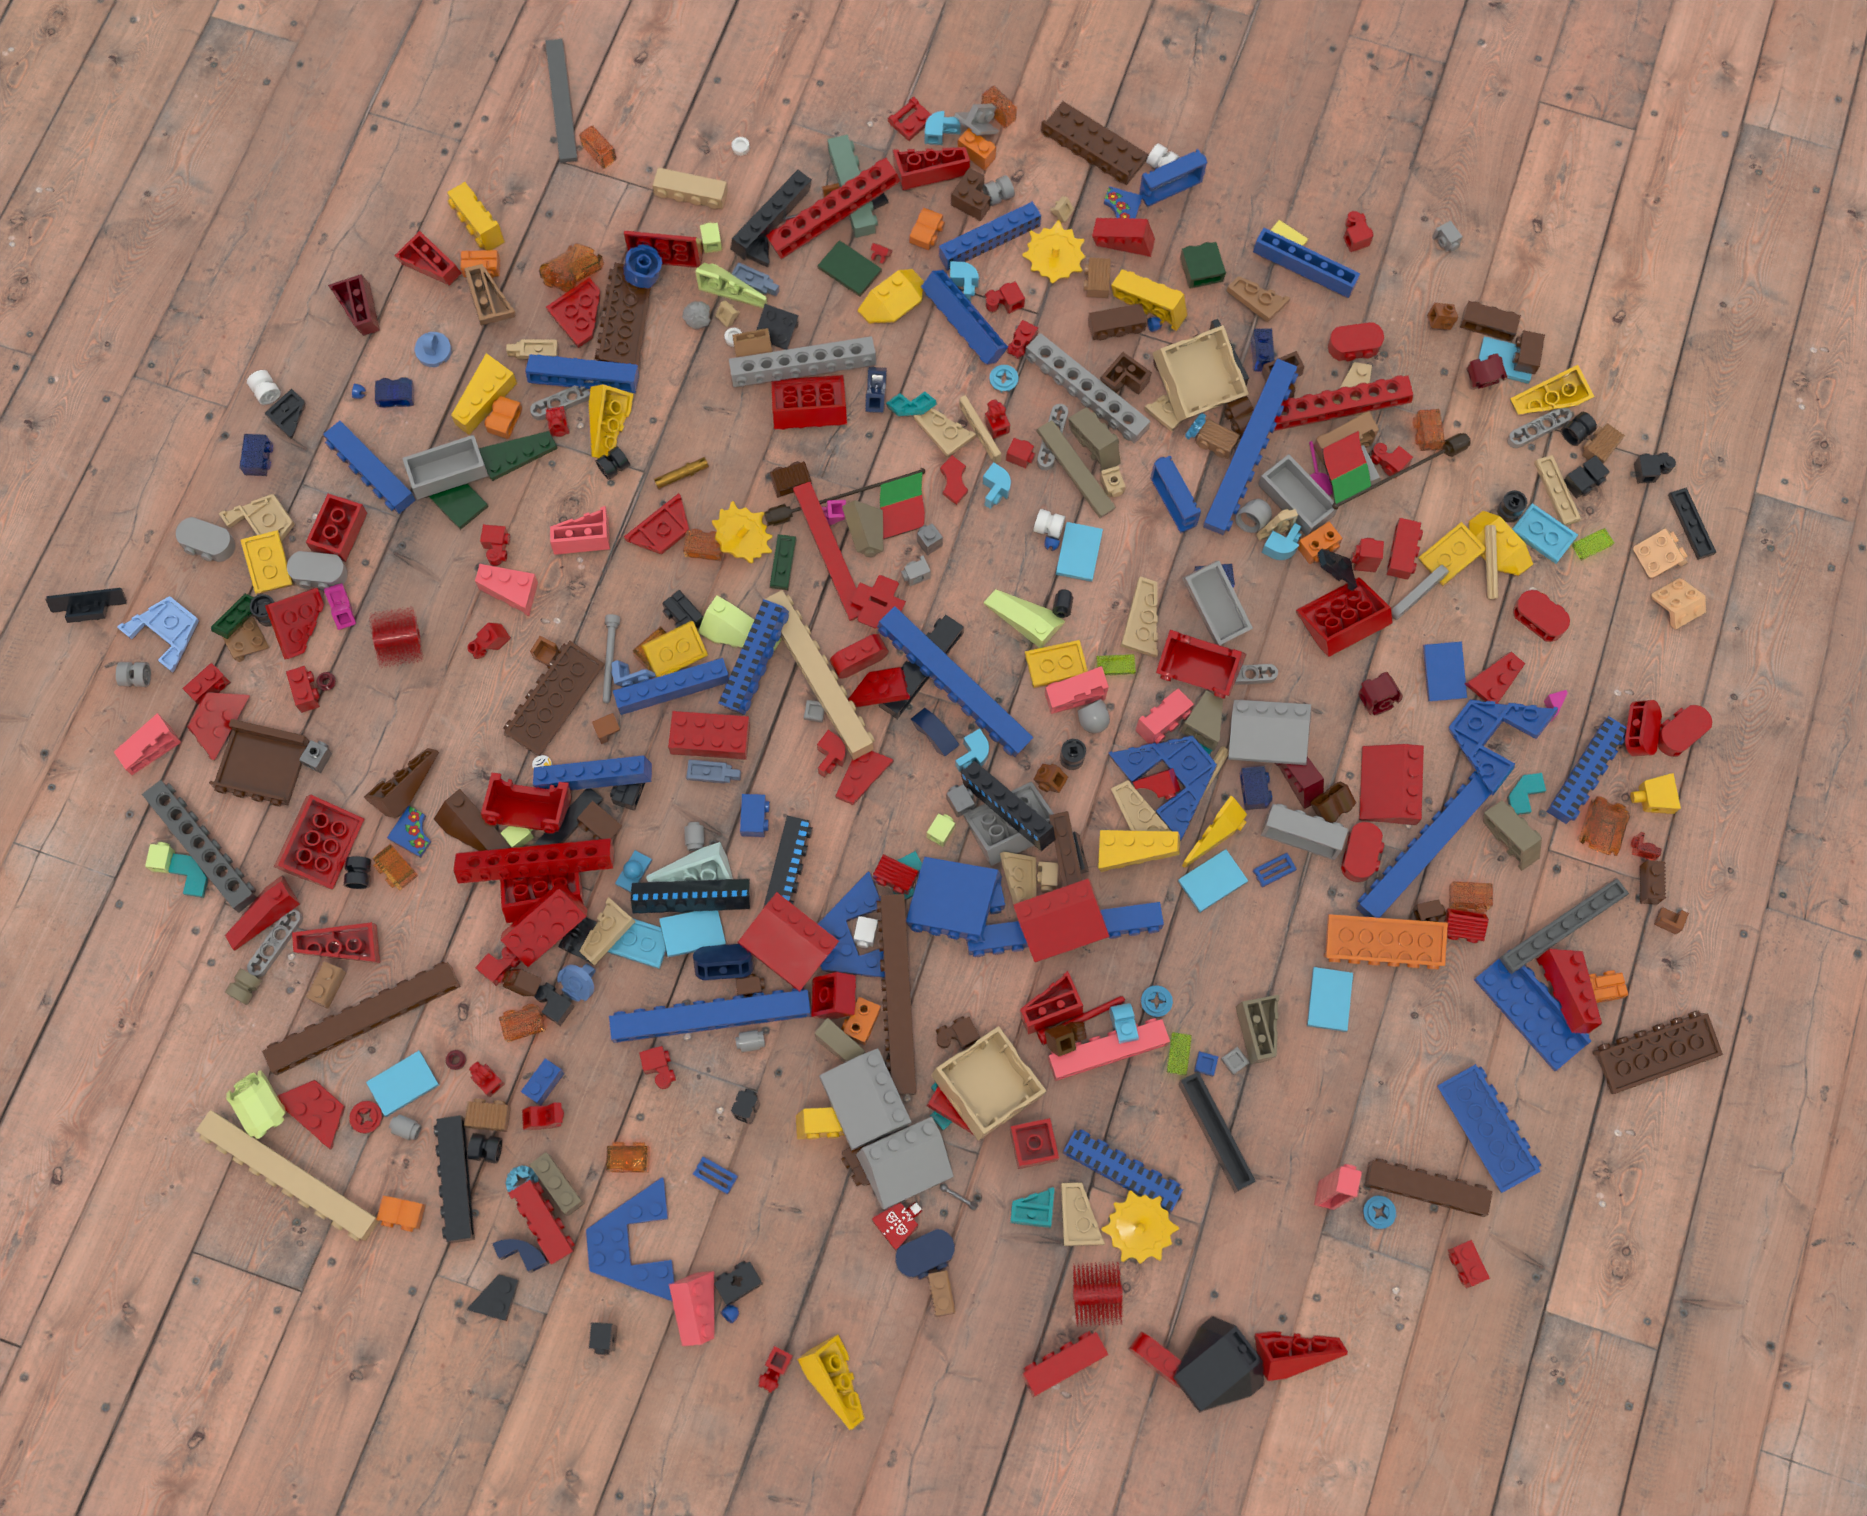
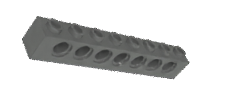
M162 780L158 781L145 791L142 796L232 908L240 913L257 898L254 894L256 889L250 882L245 883L242 879L245 876L238 867L235 869L232 867V859L226 853L223 855L220 852L222 847L215 839L211 840L208 837L210 832L204 825L199 826L197 823L199 819L194 812L186 810L185 807L188 805L181 797L177 798L174 795L176 792L174 787L170 783L165 784ZM170 799V803L164 806L165 801ZM182 813L181 818L175 820L176 815ZM193 827V831L190 834H186L187 830ZM202 841H205L204 846L202 848H198V844ZM216 855L215 861L209 863V859ZM228 870L227 874L221 877L222 871ZM239 884V888L236 891H232L233 886Z

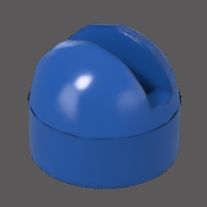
M1159 317L1148 318L1147 325L1150 332L1161 329L1162 324H1160V321L1162 320Z
M354 383L352 398L362 399L365 394L361 392L366 391L365 387Z
M1046 536L1045 548L1048 550L1052 546L1051 551L1056 550L1060 540Z
M728 1305L721 1311V1314L732 1324L738 1318L739 1310L734 1305Z

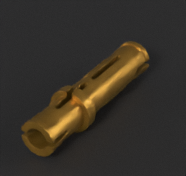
M705 457L691 463L687 462L678 469L654 478V481L659 490L685 477H692L695 473L709 468Z

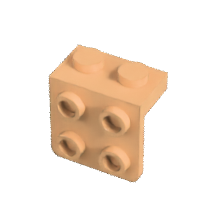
M1665 528L1634 546L1633 550L1650 578L1660 575L1677 564L1683 566L1688 563L1686 560L1688 555L1684 548H1679L1676 543L1679 539L1674 531L1670 532Z
M1677 579L1651 595L1654 601L1670 612V626L1675 630L1706 613L1705 595L1683 579Z

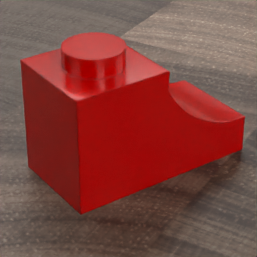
M1173 768L1133 782L1135 789H1149L1156 793L1158 798L1164 797L1169 799L1175 797V793L1181 790Z

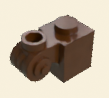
M959 1017L953 1021L954 1024L947 1028L944 1025L935 1030L937 1033V1045L943 1049L951 1045V1039H956L962 1050L975 1044L980 1039L970 1017Z
M1069 1022L1066 1026L1060 1024L1045 1030L1047 1047L1058 1057L1075 1051V1041L1080 1042L1087 1038L1084 1022Z
M866 1145L851 1150L849 1147L842 1151L843 1157L841 1161L846 1169L851 1168L854 1173L851 1178L857 1187L859 1185H870L856 1156Z

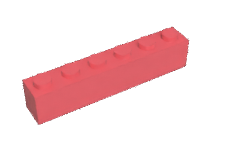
M1156 1018L1145 1021V1025L1138 1027V1024H1136L1139 1040L1119 1044L1115 1030L1109 1032L1108 1036L1104 1038L1096 1036L1089 1039V1042L1085 1044L1077 1042L1075 1043V1051L1060 1057L1051 1051L1048 1061L1055 1081L1169 1045L1170 1039L1163 1020L1157 1021Z
M1344 1164V1167L1340 1166L1321 1179L1318 1183L1314 1205L1335 1210L1356 1198L1362 1171L1356 1170L1357 1167Z

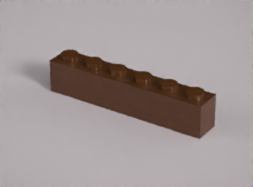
M1375 1158V1160L1370 1161L1368 1164L1365 1187L1481 1217L1489 1215L1493 1191L1487 1190L1485 1185L1475 1184V1186H1471L1462 1179L1448 1180L1446 1175L1435 1174L1433 1176L1427 1174L1426 1170L1418 1168L1413 1171L1407 1169V1166L1404 1164L1395 1163L1394 1166L1387 1164V1160Z

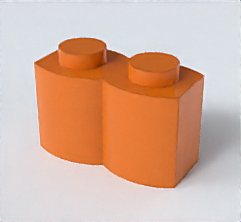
M923 208L909 236L910 243L930 250L931 246H935L938 239L936 235L939 231L942 232L945 225L943 215Z
M502 396L495 400L492 405V413L485 419L487 432L509 439L522 412L521 403Z
M383 1195L376 1220L382 1221V1226L393 1228L394 1224L401 1225L400 1230L413 1232L414 1228L420 1229L426 1205Z

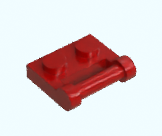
M915 97L909 99V103L894 115H890L887 120L892 127L910 141L925 128L926 121L932 114ZM912 108L916 110L902 123L898 121Z

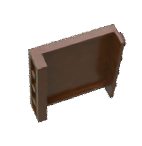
M231 719L229 727L232 729L228 744L215 781H210L209 784L218 793L226 794L227 791L239 798L248 796L257 802L266 800L275 806L281 807L282 804L288 806L302 766L299 759L310 741L305 735Z

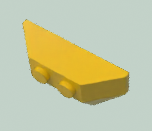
M913 269L898 270L870 291L858 308V313L869 324L895 322L922 302L923 289L921 286L924 281Z
M1482 511L1468 522L1469 530L1485 548V526H1496L1497 571L1520 576L1533 565L1526 543L1500 516ZM1485 551V552H1484L1483 554H1481L1480 556L1486 561V551Z

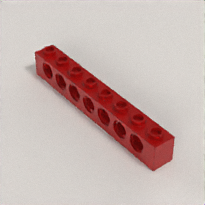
M885 157L877 161L869 169L863 170L852 180H848L840 188L831 191L823 199L816 201L808 209L802 210L800 214L787 220L779 228L773 229L766 237L780 259H783L899 183L900 179L897 172Z
M1398 375L1392 379H1379L1373 383H1360L1354 387L1345 386L1334 391L1325 390L1320 394H1306L1296 399L1288 398V400L1282 402V406H1284L1282 412H1286L1287 415L1276 416L1274 422L1277 424L1274 431L1412 403L1414 394L1409 376ZM1393 389L1396 392L1390 393L1387 390ZM1370 393H1375V394H1377L1378 396L1373 397V396H1371V395H1369V394H1370ZM1352 397H1358L1359 400H1353ZM1338 400L1341 404H1335L1333 401ZM1321 404L1324 407L1317 408L1315 405ZM1304 408L1305 411L1300 412L1297 409Z
M609 838L456 853L453 871L457 883L460 884L613 869L614 848L612 840Z

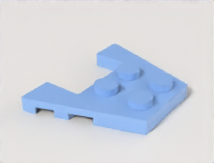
M169 596L149 607V610L143 614L135 615L129 622L121 623L117 628L131 640L145 625L171 645L158 661L173 673L199 620Z

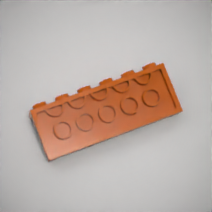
M1328 914L1326 953H1324V957L1329 958L1328 962L1340 963L1341 959H1348V963L1360 964V960L1368 961V965H1380V962H1388V966L1400 967V963H1407V967L1419 968V964L1427 965V969L1439 970V966H1445L1448 923Z

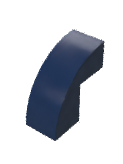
M869 367L865 412L884 413L887 368Z
M923 708L910 719L916 729L927 736L937 753L946 757L959 746V743L947 727L928 709Z
M505 1239L492 1243L498 1258L501 1260L519 1252L529 1273L550 1264L539 1249L525 1241Z

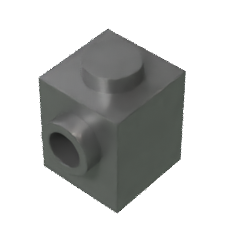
M933 523L928 526H922L918 530L917 543L928 556L943 546V537Z
M311 740L299 760L304 766L321 773L332 753L328 749L329 746L324 742L318 741L316 743Z
M964 784L961 786L955 785L948 790L946 799L957 818L974 809L973 793L969 788L966 789Z

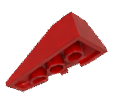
M283 875L264 888L226 933L225 937L234 951L300 905Z
M1276 1331L1255 1334L1257 1354L1262 1359L1263 1374L1267 1381L1287 1379L1348 1354L1344 1344L1337 1337L1314 1335L1312 1338L1301 1337V1334L1294 1333L1293 1336H1283L1281 1332Z

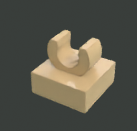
M1062 196L1059 201L1055 202L1056 206L1050 210L1054 216H1057L1060 222L1065 223L1074 211V208L1068 197Z
M725 300L720 303L715 316L726 327L732 326L740 311H736L733 308L734 305L729 304Z

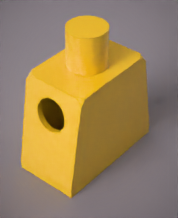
M1674 773L1643 781L1639 785V791L1631 792L1630 794L1632 803L1642 802L1644 812L1675 814L1681 809Z

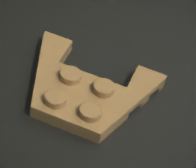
M274 494L251 501L250 504L244 506L239 505L234 507L233 510L219 513L229 528H232L246 518L257 535L278 530L281 541L284 540L295 525Z

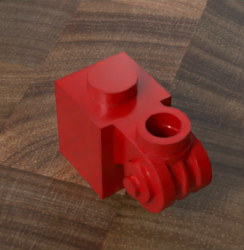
M1357 211L1349 212L1345 221V225L1348 228L1343 238L1351 253L1370 246L1374 234L1372 229L1368 227L1363 213L1360 214Z
M1016 281L1005 283L999 290H989L985 294L986 309L990 312L997 311L999 304L1004 305L1008 314L1025 306V297Z
M1022 320L1014 332L1013 341L1008 344L1007 353L1015 356L1017 359L1025 354L1024 350H1026V347L1038 336V327Z
M996 399L989 401L984 421L992 438L995 439L1010 433V423L1006 417V408Z
M564 406L545 409V416L551 436L562 437L565 434H570Z
M1377 443L1370 456L1373 464H1380L1388 476H1392L1407 468L1413 459V456L1401 446H1398L1392 453H1387V446L1384 443Z
M483 524L480 539L483 549H489L486 553L489 563L492 566H498L502 561H507L506 545L510 543V533L507 532L505 526Z
M488 622L476 634L477 638L468 644L467 649L473 654L475 659L483 658L487 654V649L499 650L511 637L502 624Z
M507 947L502 949V959H496L488 953L475 967L479 973L495 986L499 983L502 984L505 973L511 968L515 969L521 962Z
M663 1046L639 1052L644 1073L646 1075L654 1072L659 1073L655 1077V1083L660 1089H667L673 1081H676L674 1070H669L668 1062H671L669 1051H665Z
M475 1062L469 1068L472 1074L471 1079L489 1098L505 1085L487 1064L483 1066L479 1062Z
M774 1346L765 1363V1366L768 1367L767 1372L760 1375L758 1387L768 1390L769 1393L775 1391L779 1387L778 1379L781 1374L785 1376L794 1356Z

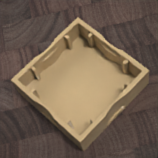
M1224 325L1152 353L1178 422L1249 394L1241 371L1234 360L1233 350Z
M999 1026L977 1040L969 1049L956 1054L938 1066L931 1075L978 1141L1039 1100L1046 1092L1031 1069L1020 1059L1016 1049Z

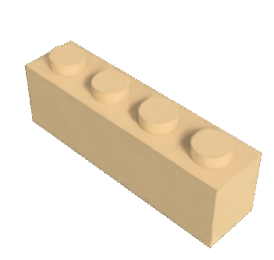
M663 168L657 169L653 182L654 195L660 198H670L678 202H690L694 205H704L712 209H723L728 193L726 181Z

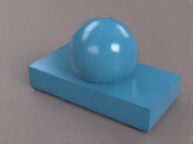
M635 850L629 861L624 864L623 871L615 884L631 893L632 883H639L652 859Z

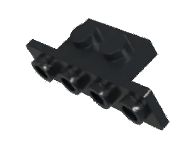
M122 588L46 596L45 599L52 613L66 611L65 619L67 623L105 619L108 606L127 603Z

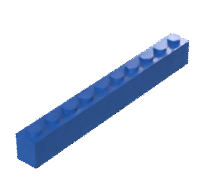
M1276 359L1204 521V528L1223 536L1225 531H1230L1233 524L1231 517L1233 514L1237 515L1241 506L1238 504L1240 497L1244 499L1248 490L1245 487L1247 481H1252L1255 474L1252 470L1255 465H1259L1262 458L1260 452L1262 448L1266 449L1270 439L1267 436L1269 432L1273 433L1277 423L1274 420L1276 416H1281L1284 409L1282 402L1283 400H1288L1291 393L1289 389L1290 384H1295L1298 377L1296 373L1297 366Z
M895 606L879 621L877 627L880 634L892 640V644L897 650H902L906 654V658L911 663H916L926 677H931L934 680L935 686L940 690L943 689L952 702H957L967 716L971 715L976 720L975 723L978 727L988 731L990 738L995 742H999L1008 755L1016 757L1034 738Z
M1476 771L1468 778L1471 782L1467 786L1463 784L1456 791L1458 796L1455 799L1451 797L1445 803L1446 809L1435 814L1432 818L1433 824L1431 826L1426 824L1419 832L1422 836L1418 840L1414 838L1407 845L1409 850L1406 853L1402 851L1395 859L1397 863L1394 867L1391 865L1387 867L1382 873L1385 877L1381 881L1377 879L1370 886L1372 891L1368 895L1364 893L1359 898L1358 902L1360 904L1356 909L1365 917L1380 918L1491 795Z
M1160 902L1101 910L1110 939L1119 938L1122 934L1136 936L1144 931L1157 933L1164 926ZM1019 921L985 925L983 931L984 942L971 943L967 941L968 955H973V957L985 956V953L993 952L994 955L1003 954L1005 950L1019 952L1028 947Z
M794 988L792 992L785 993L784 990L773 991L770 995L755 993L752 995L753 997L747 998L739 995L734 996L732 1000L717 998L713 999V1002L710 1003L695 1001L693 1005L687 1006L684 1003L674 1004L672 1008L657 1006L654 1007V1010L636 1009L634 1013L627 1014L625 1011L615 1012L614 1015L609 1016L611 1040L613 1043L811 1017L808 989L804 990L802 988L799 992Z

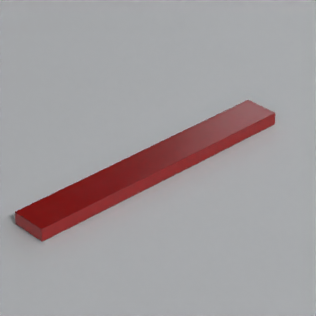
M807 482L793 487L794 494L849 621L857 619L863 607L850 602L857 588L812 484Z

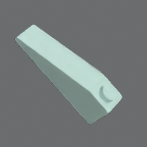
M719 842L703 847L647 875L646 879L648 882L725 880L733 879L727 855Z

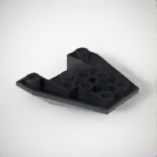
M1212 1316L1198 1327L1173 1378L1198 1412H1203L1249 1398L1264 1386L1263 1362L1236 1325Z

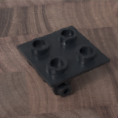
M765 304L756 330L768 328L771 345L787 350L794 328L798 327L799 321L797 319L799 315Z
M585 917L562 938L558 947L591 963L579 951L590 930H594L597 922Z

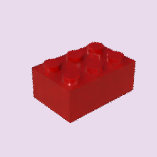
M328 493L309 533L306 544L313 552L334 554L346 562L368 514L360 503Z

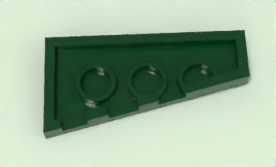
M549 431L479 448L487 473L492 481L558 449Z

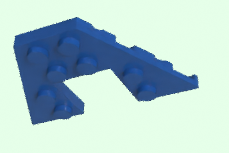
M1470 700L1449 726V732L1485 786L1494 795L1515 768V763L1484 747V745L1502 722L1537 739L1556 715L1558 708H1540L1537 705L1525 706L1517 703L1505 705L1495 704L1493 701L1481 702L1480 700Z
M1193 736L1109 752L1108 754L1131 783L1138 780L1161 761L1169 769H1174L1176 778L1185 789L1158 808L1156 813L1171 831L1179 832L1180 841H1182L1217 767L1214 760Z
M867 872L818 923L819 926L839 941L834 950L822 963V971L882 977L885 979L884 971L881 972L880 960L884 959L883 952H879V949L859 956L847 925V921L877 911V901H880L870 872Z
M660 1178L586 1229L590 1272L672 1301L669 1284L674 1283L672 1260L631 1265L628 1225L668 1219L664 1178Z

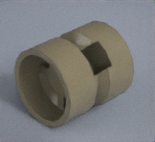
M240 968L234 977L235 982L229 984L225 993L248 1005L253 997L252 991H257L262 980Z

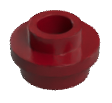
M323 672L317 677L316 683L321 690L329 691L336 685V678L330 672ZM325 680H330L328 684H324Z
M459 1050L449 1052L445 1060L446 1065L452 1070L463 1068L466 1063L465 1054ZM455 1057L460 1059L457 1064L453 1063Z

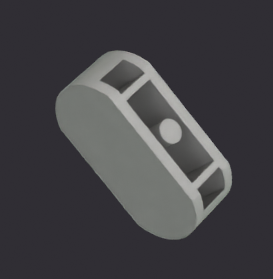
M189 517L184 519L176 529V539L184 548V552L194 556L197 554L206 561L222 562L230 558L234 553L235 541L225 528Z
M298 551L287 562L288 574L299 587L304 589L318 587V589L324 591L325 588L340 583L344 584L348 576L346 566L340 557L334 554Z

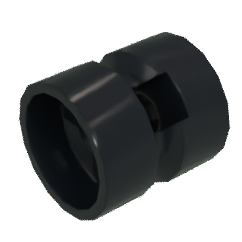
M1580 412L1572 421H1569L1562 427L1561 433L1569 444L1578 446L1588 435H1591L1597 429V424L1590 414Z
M618 446L608 451L607 456L602 455L595 460L598 468L608 480L616 476L618 470L623 471L630 466L627 457Z
M1517 490L1507 492L1497 508L1498 516L1508 523L1517 521L1527 507L1526 496Z
M266 594L257 595L251 600L250 611L261 625L272 626L265 605L275 601Z
M1069 739L1064 742L1060 753L1061 765L1068 770L1079 769L1085 760V744L1078 739Z
M360 856L347 857L345 859V870L347 873L344 875L343 886L351 889L369 888L370 875H368V872L371 871L372 860Z
M473 1133L468 1145V1159L480 1161L483 1158L485 1162L497 1164L502 1152V1138L495 1136L486 1138L483 1134Z

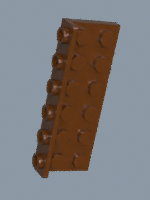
M1064 101L1061 102L1047 121L1043 120L1041 122V132L1044 136L1055 140L1060 146L1068 148L1073 154L1079 155L1089 164L1095 165L1103 173H1108L1118 182L1128 185L1149 156L1145 151Z
M614 262V268H610L608 275L611 285L607 284L605 295L609 297L608 301L604 300L603 311H606V315L601 317L600 327H603V333L599 332L597 343L601 345L600 349L596 348L595 359L604 362L639 365L651 288H641L627 282L624 275V264Z
M569 641L567 645L564 643L558 650L560 655L556 660L553 658L547 666L549 669L547 673L540 675L536 681L537 687L534 690L530 689L525 697L527 701L524 705L520 704L514 712L516 714L512 721L509 719L503 727L505 730L504 736L510 737L537 756H540L604 666L603 662L572 641Z
M1700 1011L1688 1013V1017L1684 1019L1682 1017L1671 1019L1670 1024L1667 1025L1663 1023L1654 1025L1652 1030L1648 1032L1645 1030L1633 1033L1634 1037L1631 1038L1627 1036L1618 1038L1614 1044H1601L1597 1046V1050L1592 1051L1593 1055L1599 1058L1611 1094L1625 1091L1723 1055L1709 1014L1700 1013Z

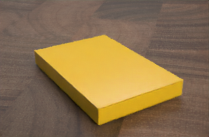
M1461 522L1419 556L1418 560L1430 573L1443 564L1449 570V573L1439 582L1444 586L1483 554L1486 548Z
M278 530L240 540L256 595L294 585L287 571V559Z
M693 621L641 645L656 678L676 672L708 656Z
M1080 640L1025 651L1033 688L1061 682L1088 671Z

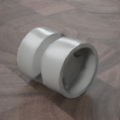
M1007 175L997 178L996 182L990 181L982 185L983 193L991 197L990 206L1000 203L1002 199L1007 200L1015 196L1013 185Z
M119 662L117 664L116 682L118 686L131 687L133 684L136 687L149 686L151 680L149 663L135 662L133 665L132 662Z

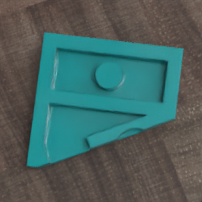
M1051 1187L1047 1191L1038 1194L1034 1193L1027 1198L1012 1201L1010 1223L1051 1228L1055 1188Z

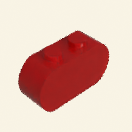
M1374 322L1336 327L1328 341V352L1338 361L1372 358L1380 351L1384 341V332Z
M1538 590L1524 592L1513 608L1515 619L1546 642H1553L1561 638L1570 625V617L1565 609L1552 602L1546 594Z
M872 634L836 652L830 658V663L838 677L844 679L881 661L887 656L889 651L880 635Z
M1655 700L1634 701L1630 705L1625 745L1631 756H1652L1657 752L1662 712L1658 702Z
M1690 705L1685 710L1680 708L1673 714L1675 718L1672 721L1667 719L1660 726L1659 750L1665 755L1678 757L1712 728V717L1705 708L1698 705Z
M1358 823L1349 832L1341 871L1347 879L1353 882L1366 881L1374 872H1378L1380 866L1378 855L1383 852L1384 842H1382L1383 834L1381 830L1373 823Z
M1141 1331L1128 1349L1164 1379L1179 1388L1180 1386L1173 1376L1181 1360Z

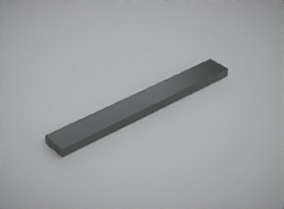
M563 39L545 40L560 163L578 161Z
M1616 878L1499 958L1510 974L1514 973L1629 894L1628 891Z

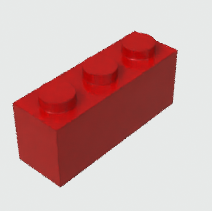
M1399 518L1395 527L1386 575L1408 580L1410 575L1415 573L1417 563H1414L1415 557H1418L1420 547L1417 544L1418 540L1421 541L1423 535L1421 522Z

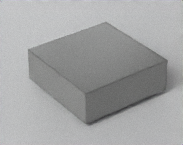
M807 700L804 720L823 723L825 711L820 702Z
M1238 1047L1221 1058L1232 1075L1250 1063Z

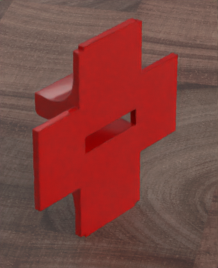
M878 575L873 587L860 582L850 601L863 607L857 619L858 622L878 629L879 621L894 606L902 612L906 601L894 597L899 583L883 575Z

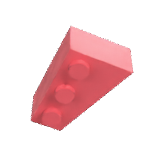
M606 506L601 507L597 512L585 513L581 518L569 519L551 526L550 543L554 555L610 549L609 518Z
M479 564L475 579L479 590L529 616L538 585L535 574Z
M1101 666L1061 682L1049 684L1045 688V696L1050 712L1054 714L1087 705L1099 699L1105 700L1109 686Z
M1177 689L1166 697L1157 708L1153 707L1150 710L1151 713L1146 718L1144 716L1139 718L1135 731L1148 744L1161 743L1169 730L1173 732L1179 726V721L1182 719L1186 720L1189 717L1194 704Z
M157 713L127 741L120 745L114 753L125 770L133 775L182 742L171 726Z
M714 1271L694 1273L669 1284L682 1346L701 1345L714 1339Z

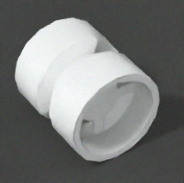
M1158 143L1152 149L1146 163L1156 169L1179 159L1180 156L1172 151L1167 152L1168 149Z
M266 370L256 371L248 377L247 384L260 404H271L280 397L281 392L279 388L273 383V379Z
M1040 509L1033 531L1040 534L1048 533V536L1059 539L1066 516L1056 513L1051 515L1050 511Z

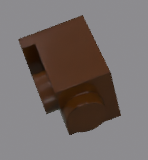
M1439 899L1416 904L1413 908L1415 919L1418 921L1438 922L1442 916L1446 915L1445 907L1443 904L1441 905Z
M750 974L741 979L735 978L738 996L743 995L745 998L753 997V994L762 993V990L765 989L764 977L760 978L755 974Z

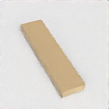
M966 395L961 397L959 407L994 463L1001 462V452Z
M1553 455L1535 460L1534 464L1560 523L1567 526L1579 522L1581 517Z

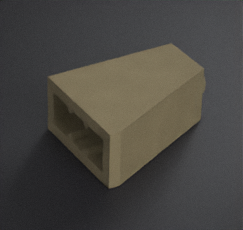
M856 500L843 505V512L856 551L864 554L866 557H874L876 554L883 552V510Z
M1206 690L1185 721L1181 732L1187 736H1193L1199 743L1214 751L1220 740L1223 699L1214 696V693Z
M828 1018L815 1032L816 1041L844 1063L865 1054L864 1049Z

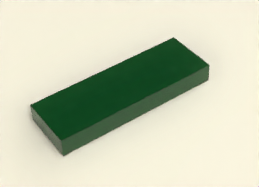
M778 534L770 588L789 590L796 536Z
M245 593L211 626V632L228 639L252 615L250 602L254 597Z

